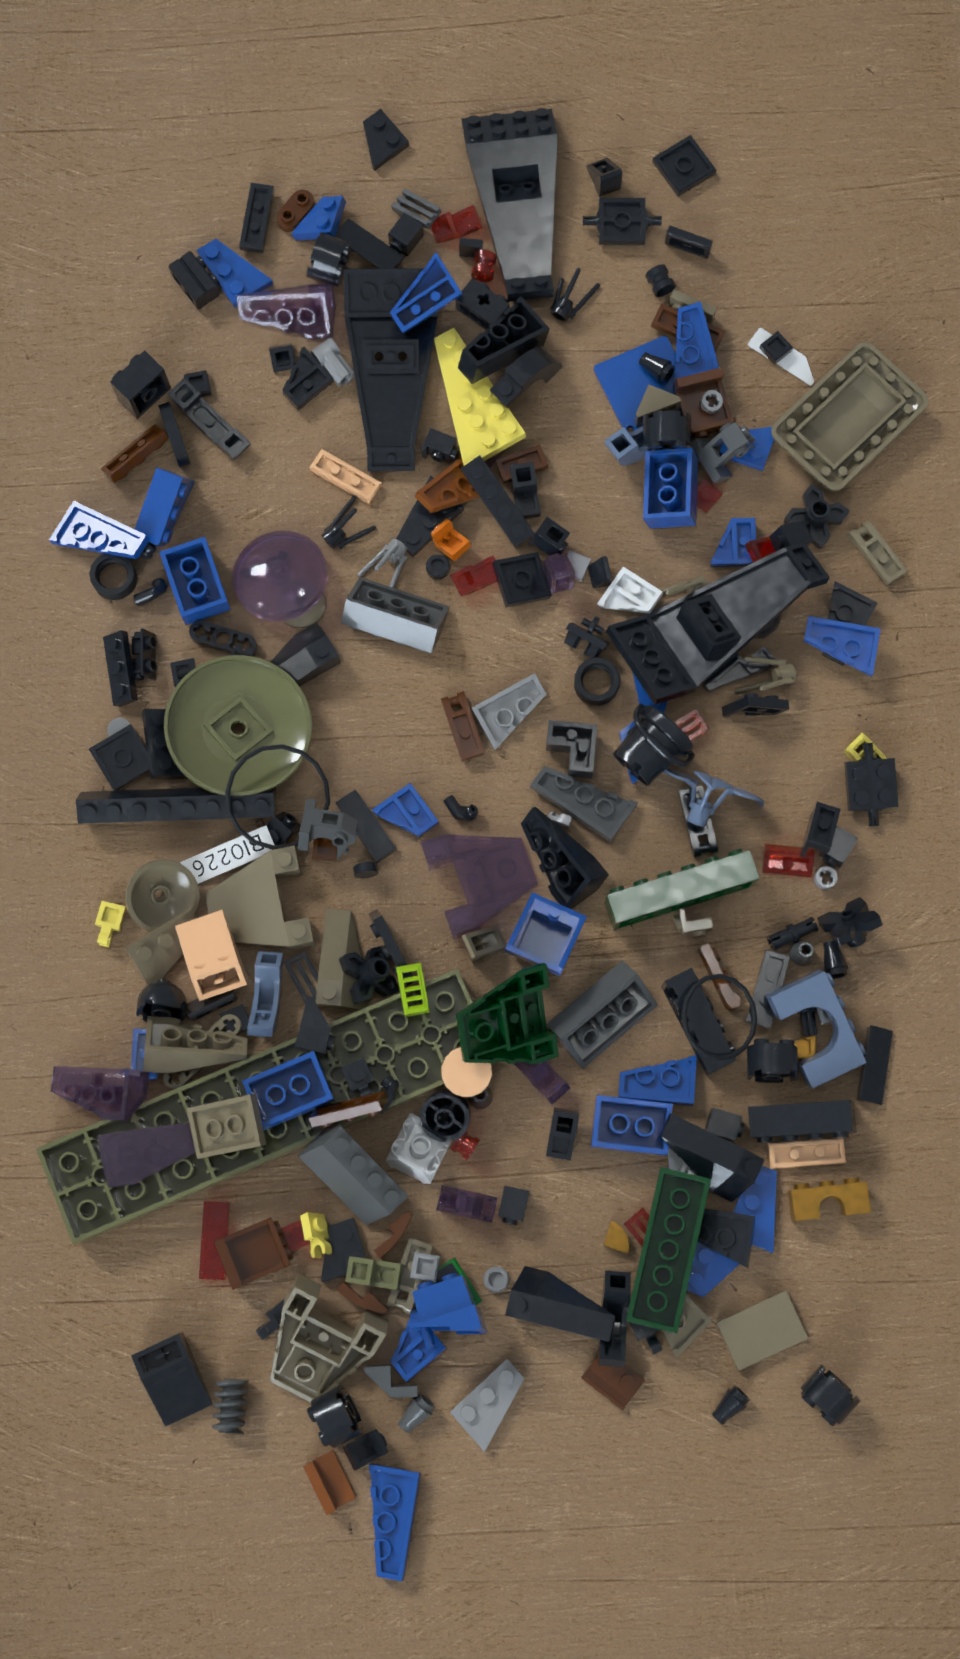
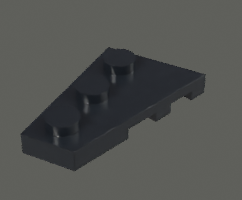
M835 581L828 619L866 626L878 603ZM822 652V656L844 666V662Z

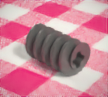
M224 1378L222 1381L216 1382V1386L223 1388V1390L215 1393V1396L222 1399V1401L214 1404V1407L220 1409L221 1412L213 1414V1418L220 1420V1423L212 1425L213 1429L221 1433L244 1434L237 1427L245 1425V1421L238 1417L246 1414V1410L239 1406L247 1404V1400L240 1397V1395L248 1393V1389L242 1387L241 1384L248 1383L249 1380Z

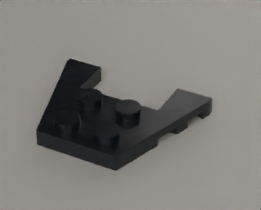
M765 646L751 656L777 660ZM737 653L702 686L707 692H711L776 665L744 661Z

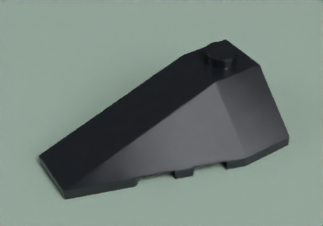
M671 1113L659 1136L689 1166L694 1175L711 1179L710 1192L730 1202H733L755 1183L765 1160Z
M524 1266L511 1289L505 1313L509 1317L608 1342L611 1341L616 1319L614 1314L587 1298L551 1272Z

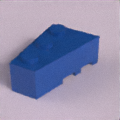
M437 253L433 255L409 289H407L390 311L393 319L404 334L463 295Z
M156 468L134 530L147 535L150 543L165 547L166 543H169L172 538L173 528L195 481L174 472Z

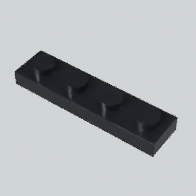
M480 455L460 469L515 548L535 534Z

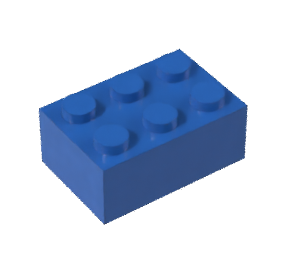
M693 448L645 451L643 520L650 529L696 526L698 457Z
M205 536L159 552L185 625L231 610Z
M314 1051L242 1081L247 1095L256 1093L263 1130L335 1101L317 1054Z
M597 1095L595 1097L590 1147L667 1156L669 1146L659 1136L669 1114H672L673 1104Z

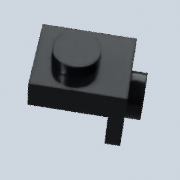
M284 811L275 815L267 825L274 845L286 844L291 836L299 831L301 827L293 815Z
M377 1429L367 1432L343 1446L354 1471L388 1453L386 1439Z

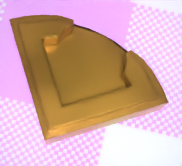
M816 1036L803 1037L795 1043L794 1046L797 1047L798 1059H807L815 1055Z
M610 1221L603 1246L628 1253L629 1241L625 1231L620 1225Z

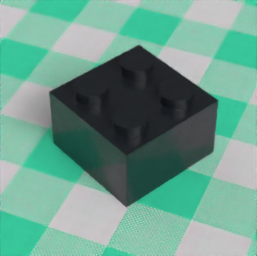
M145 350L140 355H135L129 365L123 370L116 372L110 381L118 401L136 419L141 417L171 389L164 368Z

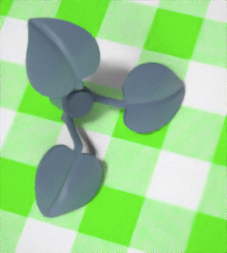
M669 768L663 772L683 780L691 786V801L689 804L691 810L687 821L701 827L706 826L709 816L714 814L716 808L727 795H739L753 799L761 808H763L765 803L760 797L747 790L734 787L722 779L712 778L709 774L694 771V774L708 787L703 799L698 798L695 802L696 784H699L698 780L684 772ZM717 788H725L726 790L710 808L712 803L707 801L710 792Z

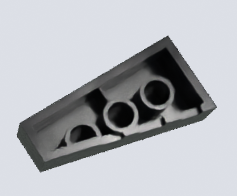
M692 968L664 981L661 986L683 1031L681 1014L684 998L692 985L699 981ZM702 985L696 988L688 1004L686 1016L689 1031L696 1044L706 1052L719 1056L732 1054L735 1052V1049L731 1042L727 1043L723 1034L725 1033L724 1027L720 1020L716 1019L713 1013V1006L708 997L705 996ZM692 1047L706 1076L736 1061L735 1058L722 1061L707 1058Z

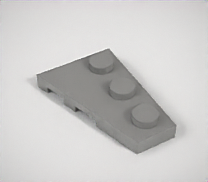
M508 1358L450 1411L484 1452L525 1379Z

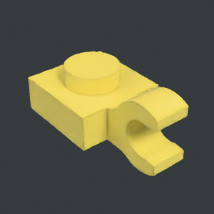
M101 901L95 922L96 926L101 927L97 940L100 946L109 948L113 930L121 931L127 910L126 906Z
M311 1212L300 1215L304 1239L309 1240L311 1244L310 1252L312 1258H322L321 1249L322 1254H331V1244L325 1241L329 1239L325 1215Z

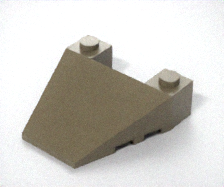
M295 845L270 850L205 893L209 914L223 909L235 944L291 951L316 946L309 917L285 922L277 879L302 874Z
M298 1273L286 1294L282 1308L270 1382L311 1403L316 1397L337 1387L345 1377L353 1374L358 1366L375 1355L387 1334L389 1320L366 1309L355 1329L313 1308L318 1299L321 1285Z

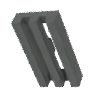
M404 189L402 191L403 195H399L396 198L397 202L391 204L392 210L401 215L403 213L408 214L423 224L424 228L429 229L442 213L440 207ZM402 205H405V206L411 208L412 210H414V212H416V213H418V214H422L423 216H425V217H427V218H429V219L426 220V219H424V218L418 216L417 214H415V213H413V212L407 210L406 208L402 207Z

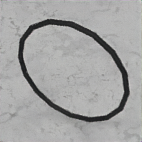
M284 744L262 746L245 755L231 771L225 791L227 813L236 830L254 845L272 850L294 845L296 847L299 840L291 844L271 845L257 841L241 829L232 813L230 790L235 774L247 759L262 751L284 749L302 755L315 766L324 782L326 799L324 810H328L330 805L329 784L320 765L303 750Z

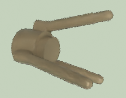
M700 575L659 590L668 596L685 590L688 595L709 584L706 578Z
M746 656L744 658L745 661L776 665V668L771 671V680L736 689L735 692L739 694L759 688L760 691H764L783 684L794 683L796 680L795 668L793 664H786L785 659L773 660Z

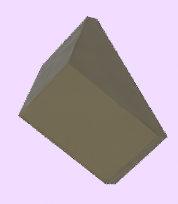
M648 385L636 412L634 422L636 427L643 424L644 414H648V418L653 417V412L679 411L681 405L680 397Z
M497 925L462 936V942L472 963L501 951L507 946Z

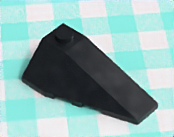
M317 622L296 633L270 661L288 673L299 687L341 663L338 653Z
M532 807L522 821L521 826L531 849L538 854L541 861L539 865L541 872L546 873L551 884L548 886L551 894L560 905L572 909L595 893L609 874L590 852L537 807Z

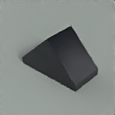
M609 158L586 165L599 197L621 189L622 169Z

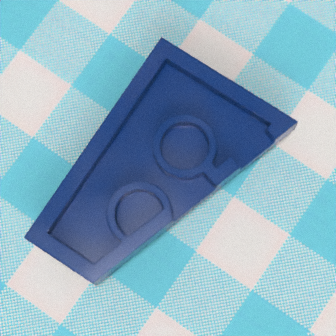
M217 239L196 250L198 256L204 260L209 272L214 273L219 280L220 288L234 308L273 285L272 279Z
M701 301L678 308L674 382L680 377L719 368Z
M808 616L803 642L872 677L881 628Z
M762 1166L755 1183L738 1197L733 1213L755 1216L752 1245L773 1253L777 1171Z

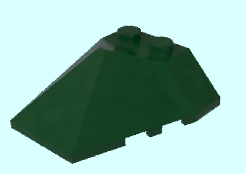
M546 963L521 969L456 1014L463 1062H507L512 1064L528 1062L529 1064H538L559 1057L556 1034L547 1028L542 990L550 988Z

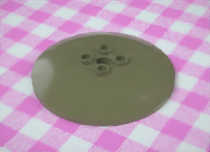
M245 655L215 658L190 671L172 692L164 716L165 740L176 766L194 784L219 795H225L231 771L245 755L262 746L280 744L297 748L307 753L312 733L310 708L304 693L295 680L273 663ZM235 724H242L245 727V731L237 735L232 732L231 728ZM284 749L266 750L247 759L235 774L230 796L262 793L279 786L297 770L304 757Z

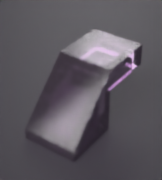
M547 1061L538 1064H529L528 1062H516L514 1064L552 1105L570 1089V1086L551 1068Z

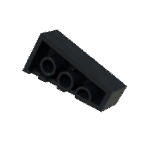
M520 296L511 308L508 307L497 321L494 320L484 333H480L462 350L458 369L471 384H474L512 364L529 350L539 346L544 347L550 328Z
M851 1100L748 1107L750 1138H757V1143L772 1142V1137H782L783 1141L798 1140V1136L808 1135V1140L823 1139L825 1134H833L834 1138L849 1137V1133H857L854 1102Z

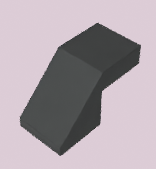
M392 1364L364 1367L365 1373L391 1398L418 1397V1384L392 1385Z

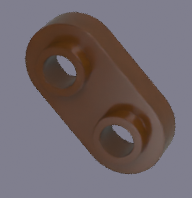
M298 190L294 192L278 211L277 223L281 230L292 232L312 210L315 203L313 195L309 191ZM301 198L306 199L304 202L299 201ZM286 215L292 216L290 219L284 218Z

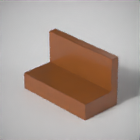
M334 1450L304 1465L303 1468L326 1515L356 1498Z

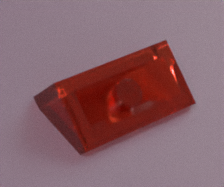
M765 844L762 873L812 877L815 857L814 850L809 848L804 857L800 855L802 847Z

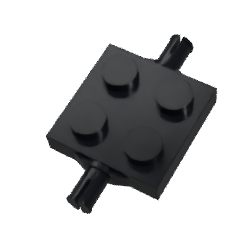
M599 198L597 216H583V226H597L599 245H645L647 227L662 225V216H648L645 209V198Z
M863 743L864 758L857 761L844 762L848 811H866L869 816V826H880L878 811L885 808L898 807L895 758L880 759L874 757L873 743Z

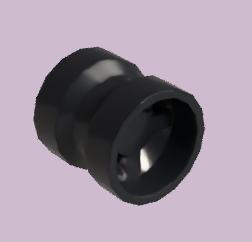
M665 264L657 265L645 274L648 283L652 284V291L657 298L671 293L676 288L673 279L668 276L669 271Z

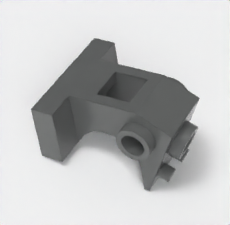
M729 422L720 428V433L711 441L709 438H698L690 444L714 483L726 482L733 476L727 468V463L734 456L740 458L749 449L755 448L753 443L756 440L751 435L747 426L741 427L736 422L733 424ZM724 442L729 450L720 457L717 447Z
M306 799L299 832L298 850L308 851L309 843L312 840L327 838L332 840L333 845L337 846L336 859H339L343 853L347 855L349 851L347 847L349 844L353 845L358 837L359 832L356 831L358 820L343 812L316 809V800Z

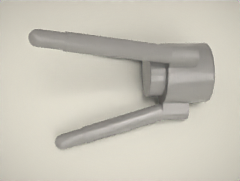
M393 538L357 575L361 577L377 561H379L375 566L377 571L386 561L395 564L397 561L398 564L389 587L394 588L402 566L408 559L404 555L407 552V547L401 541Z

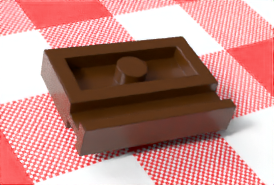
M598 1354L581 1378L623 1411L645 1380L627 1365L624 1368L598 1365Z

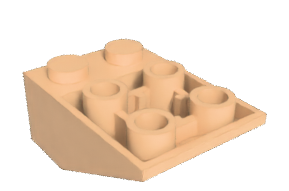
M223 909L175 925L187 968L199 1001L247 985L248 976Z

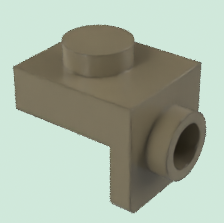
M679 908L677 915H674L675 928L680 930L681 936L692 934L693 938L707 936V932L713 928L711 918L686 922L684 908Z

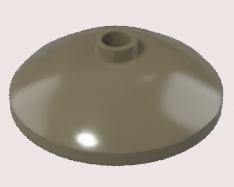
M166 859L154 860L141 866L129 880L125 893L126 907L131 918L140 927L151 932L187 909H190L195 914L199 904L198 883L191 871L182 864ZM161 889L162 895L155 897V892Z

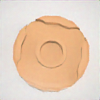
M461 1047L452 1050L445 1057L442 1065V1079L445 1086L453 1094L461 1097H473L482 1093L489 1085L492 1077L490 1063L463 1062Z

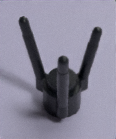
M580 268L576 269L564 297L561 298L564 278H560L554 302L550 307L551 315L560 321L566 322L568 318L573 320L578 310L600 287V284L597 283L573 308V302L568 298L581 271Z
M352 496L332 523L321 534L322 538L332 549L337 546L342 549L346 544L376 529L374 525L343 539L346 534L341 528L352 518L357 509L353 508L343 519L342 517L355 502L356 496Z

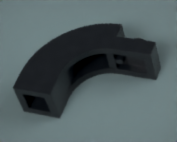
M544 347L533 348L520 356L505 370L506 374L490 389V392L508 408L534 382L542 379L547 383L562 368V365Z
M605 1270L601 1306L614 1314L616 1319L611 1341L599 1339L598 1365L625 1367L626 1318L631 1291V1272Z

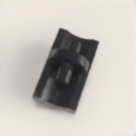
M595 616L593 621L586 618L582 620L581 624L586 626L588 630L573 622L569 623L566 628L568 633L564 643L576 649L582 638L587 640L589 644L584 654L591 658L598 657L602 650H606L610 644L593 634L595 631L603 635L605 631L603 627L598 625L600 618Z

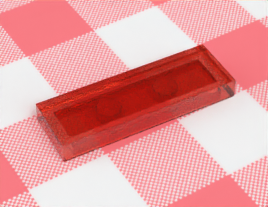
M204 1201L199 1279L225 1280L226 1273L213 1241L228 1235L230 1202Z

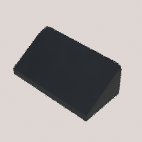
M230 990L202 1001L195 999L187 1003V1014L191 1020L196 1021L237 1001L238 998L234 990Z

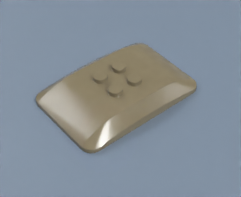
M862 342L856 345L774 423L771 435L821 485L829 491L836 492L843 489L926 409L929 400L926 393L874 345Z

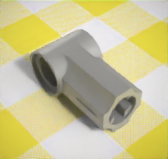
M329 338L311 350V354L333 377L338 387L345 386L355 376L353 370L343 359L341 351L333 339Z

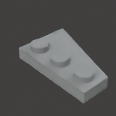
M534 673L471 708L494 751L546 696V692Z

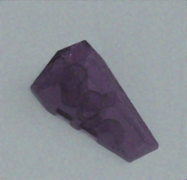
M310 284L236 296L239 316L242 320L266 327L269 325L280 328L283 332L301 334L302 337L307 339L333 338L336 312L333 284Z
M54 1066L51 1092L82 1106L83 1109L99 1115L98 1117L104 1120L127 1121L147 1098L149 1072L131 1069Z
M190 1123L98 1135L101 1163L109 1188L136 1184L175 1162L196 1153Z

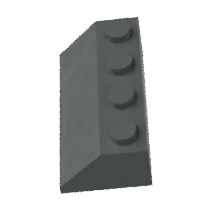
M359 577L346 598L341 624L347 625L352 629L369 632L376 637L393 640L397 644L414 647L422 652L432 653L439 640L450 606Z
M621 961L546 1025L556 1034V1039L583 1069L658 1004L639 975Z
M337 1121L335 1124L326 1127L298 1154L304 1163L365 1225L390 1215L408 1197L403 1189Z

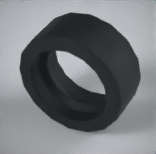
M102 554L91 565L89 572L90 581L97 593L105 599H123L135 589L137 573L129 558ZM109 564H121L127 570V580L118 588L107 589L100 582V572Z
M593 657L585 660L578 667L574 677V688L577 696L589 705L601 706L609 703L616 696L620 686V674L617 667L611 661L604 658ZM593 668L605 670L611 678L609 690L601 695L588 693L583 685V677L586 672Z

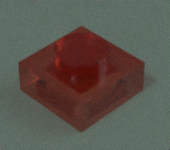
M704 479L697 488V506L707 514L719 501L723 493Z
M301 1220L281 1228L291 1252L310 1244L309 1240L304 1239Z

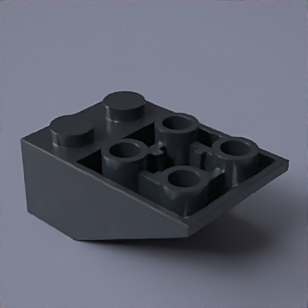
M183 1332L131 1355L139 1377L165 1427L213 1405Z

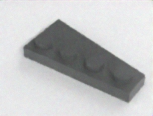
M546 766L543 767L530 785L532 790L609 843L638 804V802L633 800L628 801L620 798L618 794L610 791L607 793L597 789L595 785L587 782L584 784L574 780V777Z

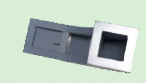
M643 426L630 433L622 427L604 441L607 449L622 466L640 461L645 458V451H648V447L643 445Z
M258 951L255 962L254 998L247 1026V1035L273 1037L274 1030L277 1028L282 991L283 953Z

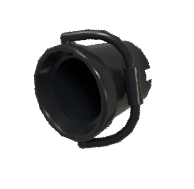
M642 703L638 704L633 714L635 726L613 755L623 767L626 766L631 771L630 773L636 779L649 786L670 765L675 764L679 767L690 765L695 758V753L692 751L694 745L688 736L660 710L651 705L644 706ZM680 756H688V758L685 761H681L678 759Z

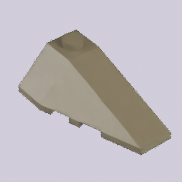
M326 909L316 992V1004L320 1008L359 1011L367 1007V1002L354 1004L350 989L356 978L344 973L339 962V958L345 954L356 952L361 956L351 911Z
M148 1016L143 1072L173 1073L247 1059L248 1038L223 1031L210 1033L203 1030L201 1025L187 1026L181 1024L180 1019L172 1017Z

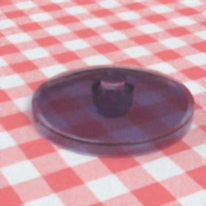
M292 531L270 532L250 542L239 554L232 573L233 588L242 606L254 616L270 621L289 620L307 612L322 596L328 579L327 564L320 548L310 538Z

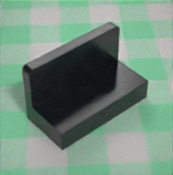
M817 801L809 818L800 852L801 856L805 857L809 847L829 853L841 809Z

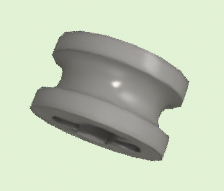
M714 390L707 391L700 401L701 409L707 414L718 412L723 404L721 394ZM711 397L715 398L714 403H716L717 406L714 404L713 407H709V402L706 400V398L708 400Z
M828 866L821 867L814 875L815 885L822 890L832 888L838 879L836 871ZM827 872L830 874L829 879L832 882L829 883L828 881L826 884H823L821 882L822 877L819 875L820 873L824 875Z

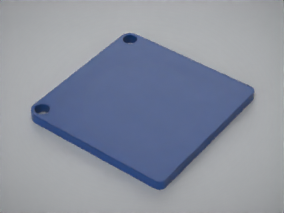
M661 336L594 366V373L621 427L625 429L630 427L635 431L643 426L642 424L636 427L634 422L636 412L648 385L675 395L673 388L675 371L668 382H658L644 367L639 365L641 356L647 352L669 360L675 366L676 354L667 336Z

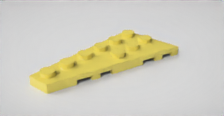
M453 327L434 338L463 465L465 466L479 455L486 461L526 438L525 431L510 409L506 408L490 392L493 384L489 378L485 377L471 384L458 369L462 350L466 345Z

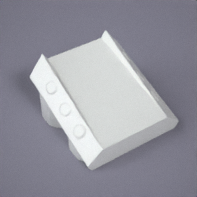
M410 1113L391 1147L386 1162L391 1168H395L421 1181L422 1184H431L452 1140L438 1142L431 1139L422 1129L421 1118Z

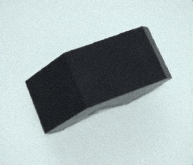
M534 462L510 465L515 506L524 519L541 516Z

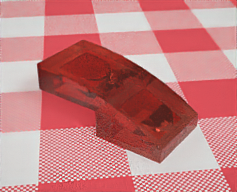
M474 205L453 215L449 211L439 216L431 225L437 243L460 238L483 228Z
M493 555L474 566L470 564L450 575L461 597L497 582L492 566L493 561L496 560Z

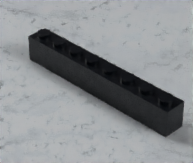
M276 787L262 793L230 796L232 813L235 818L275 817L277 811ZM203 788L80 792L76 799L78 824L230 818L227 813L226 796L212 793Z

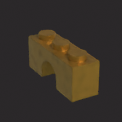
M859 1177L844 1179V1184L834 1185V1180L819 1182V1187L809 1188V1183L794 1184V1190H788L791 1221L820 1218V1203L826 1197H832L839 1202L842 1216L871 1213L867 1182H860Z

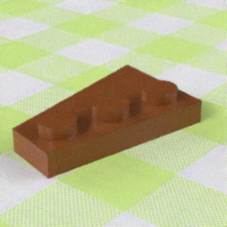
M462 457L418 490L414 496L430 513L480 498L460 470L464 466Z

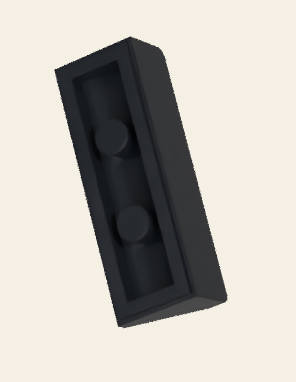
M350 219L336 232L335 237L348 241L351 244L350 249L378 268H398L405 258L404 255Z
M872 1025L867 1027L864 1047L866 1063L861 1067L856 1101L882 1105L893 1031Z

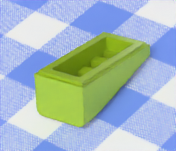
M421 963L396 967L405 1017L430 1013ZM413 971L418 973V976L403 978L402 974ZM419 981L420 985L405 988L404 983ZM421 990V995L406 996L408 992ZM423 1001L421 1005L408 1007V1002Z

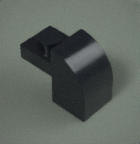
M554 1107L546 1156L571 1161L579 1120L578 1111Z

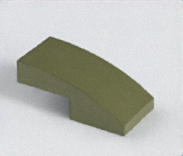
M349 1256L345 1282L400 1290L404 1264Z

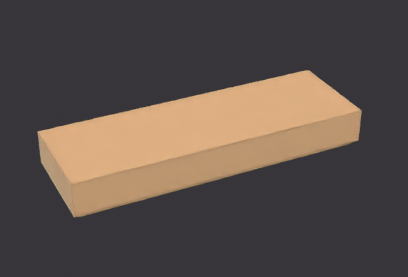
M323 449L320 450L309 467L311 472L369 505L382 487V483Z
M844 1138L767 1144L770 1169L846 1163Z

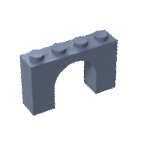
M817 970L765 995L777 1019H785L809 1007H819L830 1017L833 1033L829 1044L814 1056L798 1062V1068L806 1086L812 1089L866 1063L864 1058L866 1051L862 1043L856 1041L853 1034L856 1032L852 1021L846 1019L843 1012L846 1009L840 996L836 997L833 987H835L834 980L829 973L826 974L822 970Z

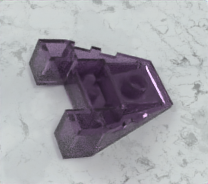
M443 834L420 842L429 870L453 863L467 904L444 911L453 939L477 931L485 923L501 913L502 910L538 885L522 838Z

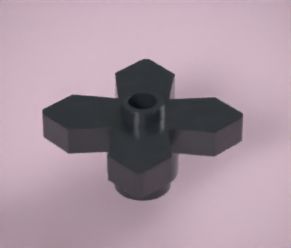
M811 484L802 496L805 508H792L783 522L784 524L804 521L806 527H809V533L813 540L812 544L822 549L831 537L828 525H841L848 516L849 509L840 503L829 505L824 500L823 491L814 484Z
M861 897L848 902L842 912H828L817 918L820 927L825 932L831 933L833 941L838 946L846 943L849 947L861 946L866 942L867 931H872L883 925L880 915L875 911H869L867 903Z
M382 946L369 949L366 952L365 959L356 952L345 954L339 958L343 972L356 978L350 989L354 1004L369 1001L372 999L374 991L382 997L391 996L399 992L395 977L389 975L390 966L381 948Z

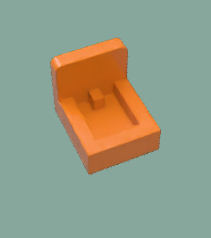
M448 518L441 524H438L431 532L435 547L453 561H456L471 547L470 541L453 528L452 522Z

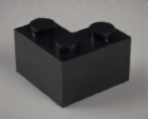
M549 720L546 751L570 753L569 776L592 779L597 725Z

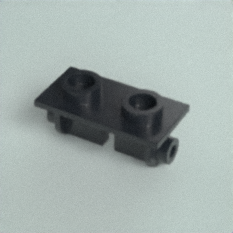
M143 628L140 629V632H134L132 637V654L140 655V658L132 659L134 678L137 681H141L146 677L155 681L157 671L156 634Z

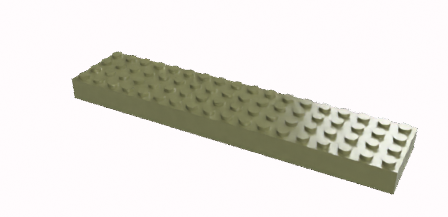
M458 968L424 982L430 1013L405 1017L401 993L328 1023L333 1031L332 1035L336 1036L333 1050H328L327 1056L317 1054L335 1101L326 1105L362 1097L359 1090L351 1092L341 1068L362 1058L365 1059L375 1082L368 1085L372 1094L386 1091L381 1086V1082L389 1075L399 1082L395 1099L384 1112L445 1086L442 1079L444 1059L452 1050L461 1047L456 1014L473 1003ZM421 990L408 992L406 996L421 995ZM423 1001L408 1002V1007L421 1005ZM297 1037L36 1148L72 1244L85 1242L309 1145L325 1129L321 1125L311 1127L308 1118L314 1110L263 1130L266 1145L197 1159L187 1108L245 1096L247 1093L242 1083L243 1080L309 1053V1051L295 1047ZM365 1114L350 1122H345V1120L337 1122L346 1129L374 1116Z

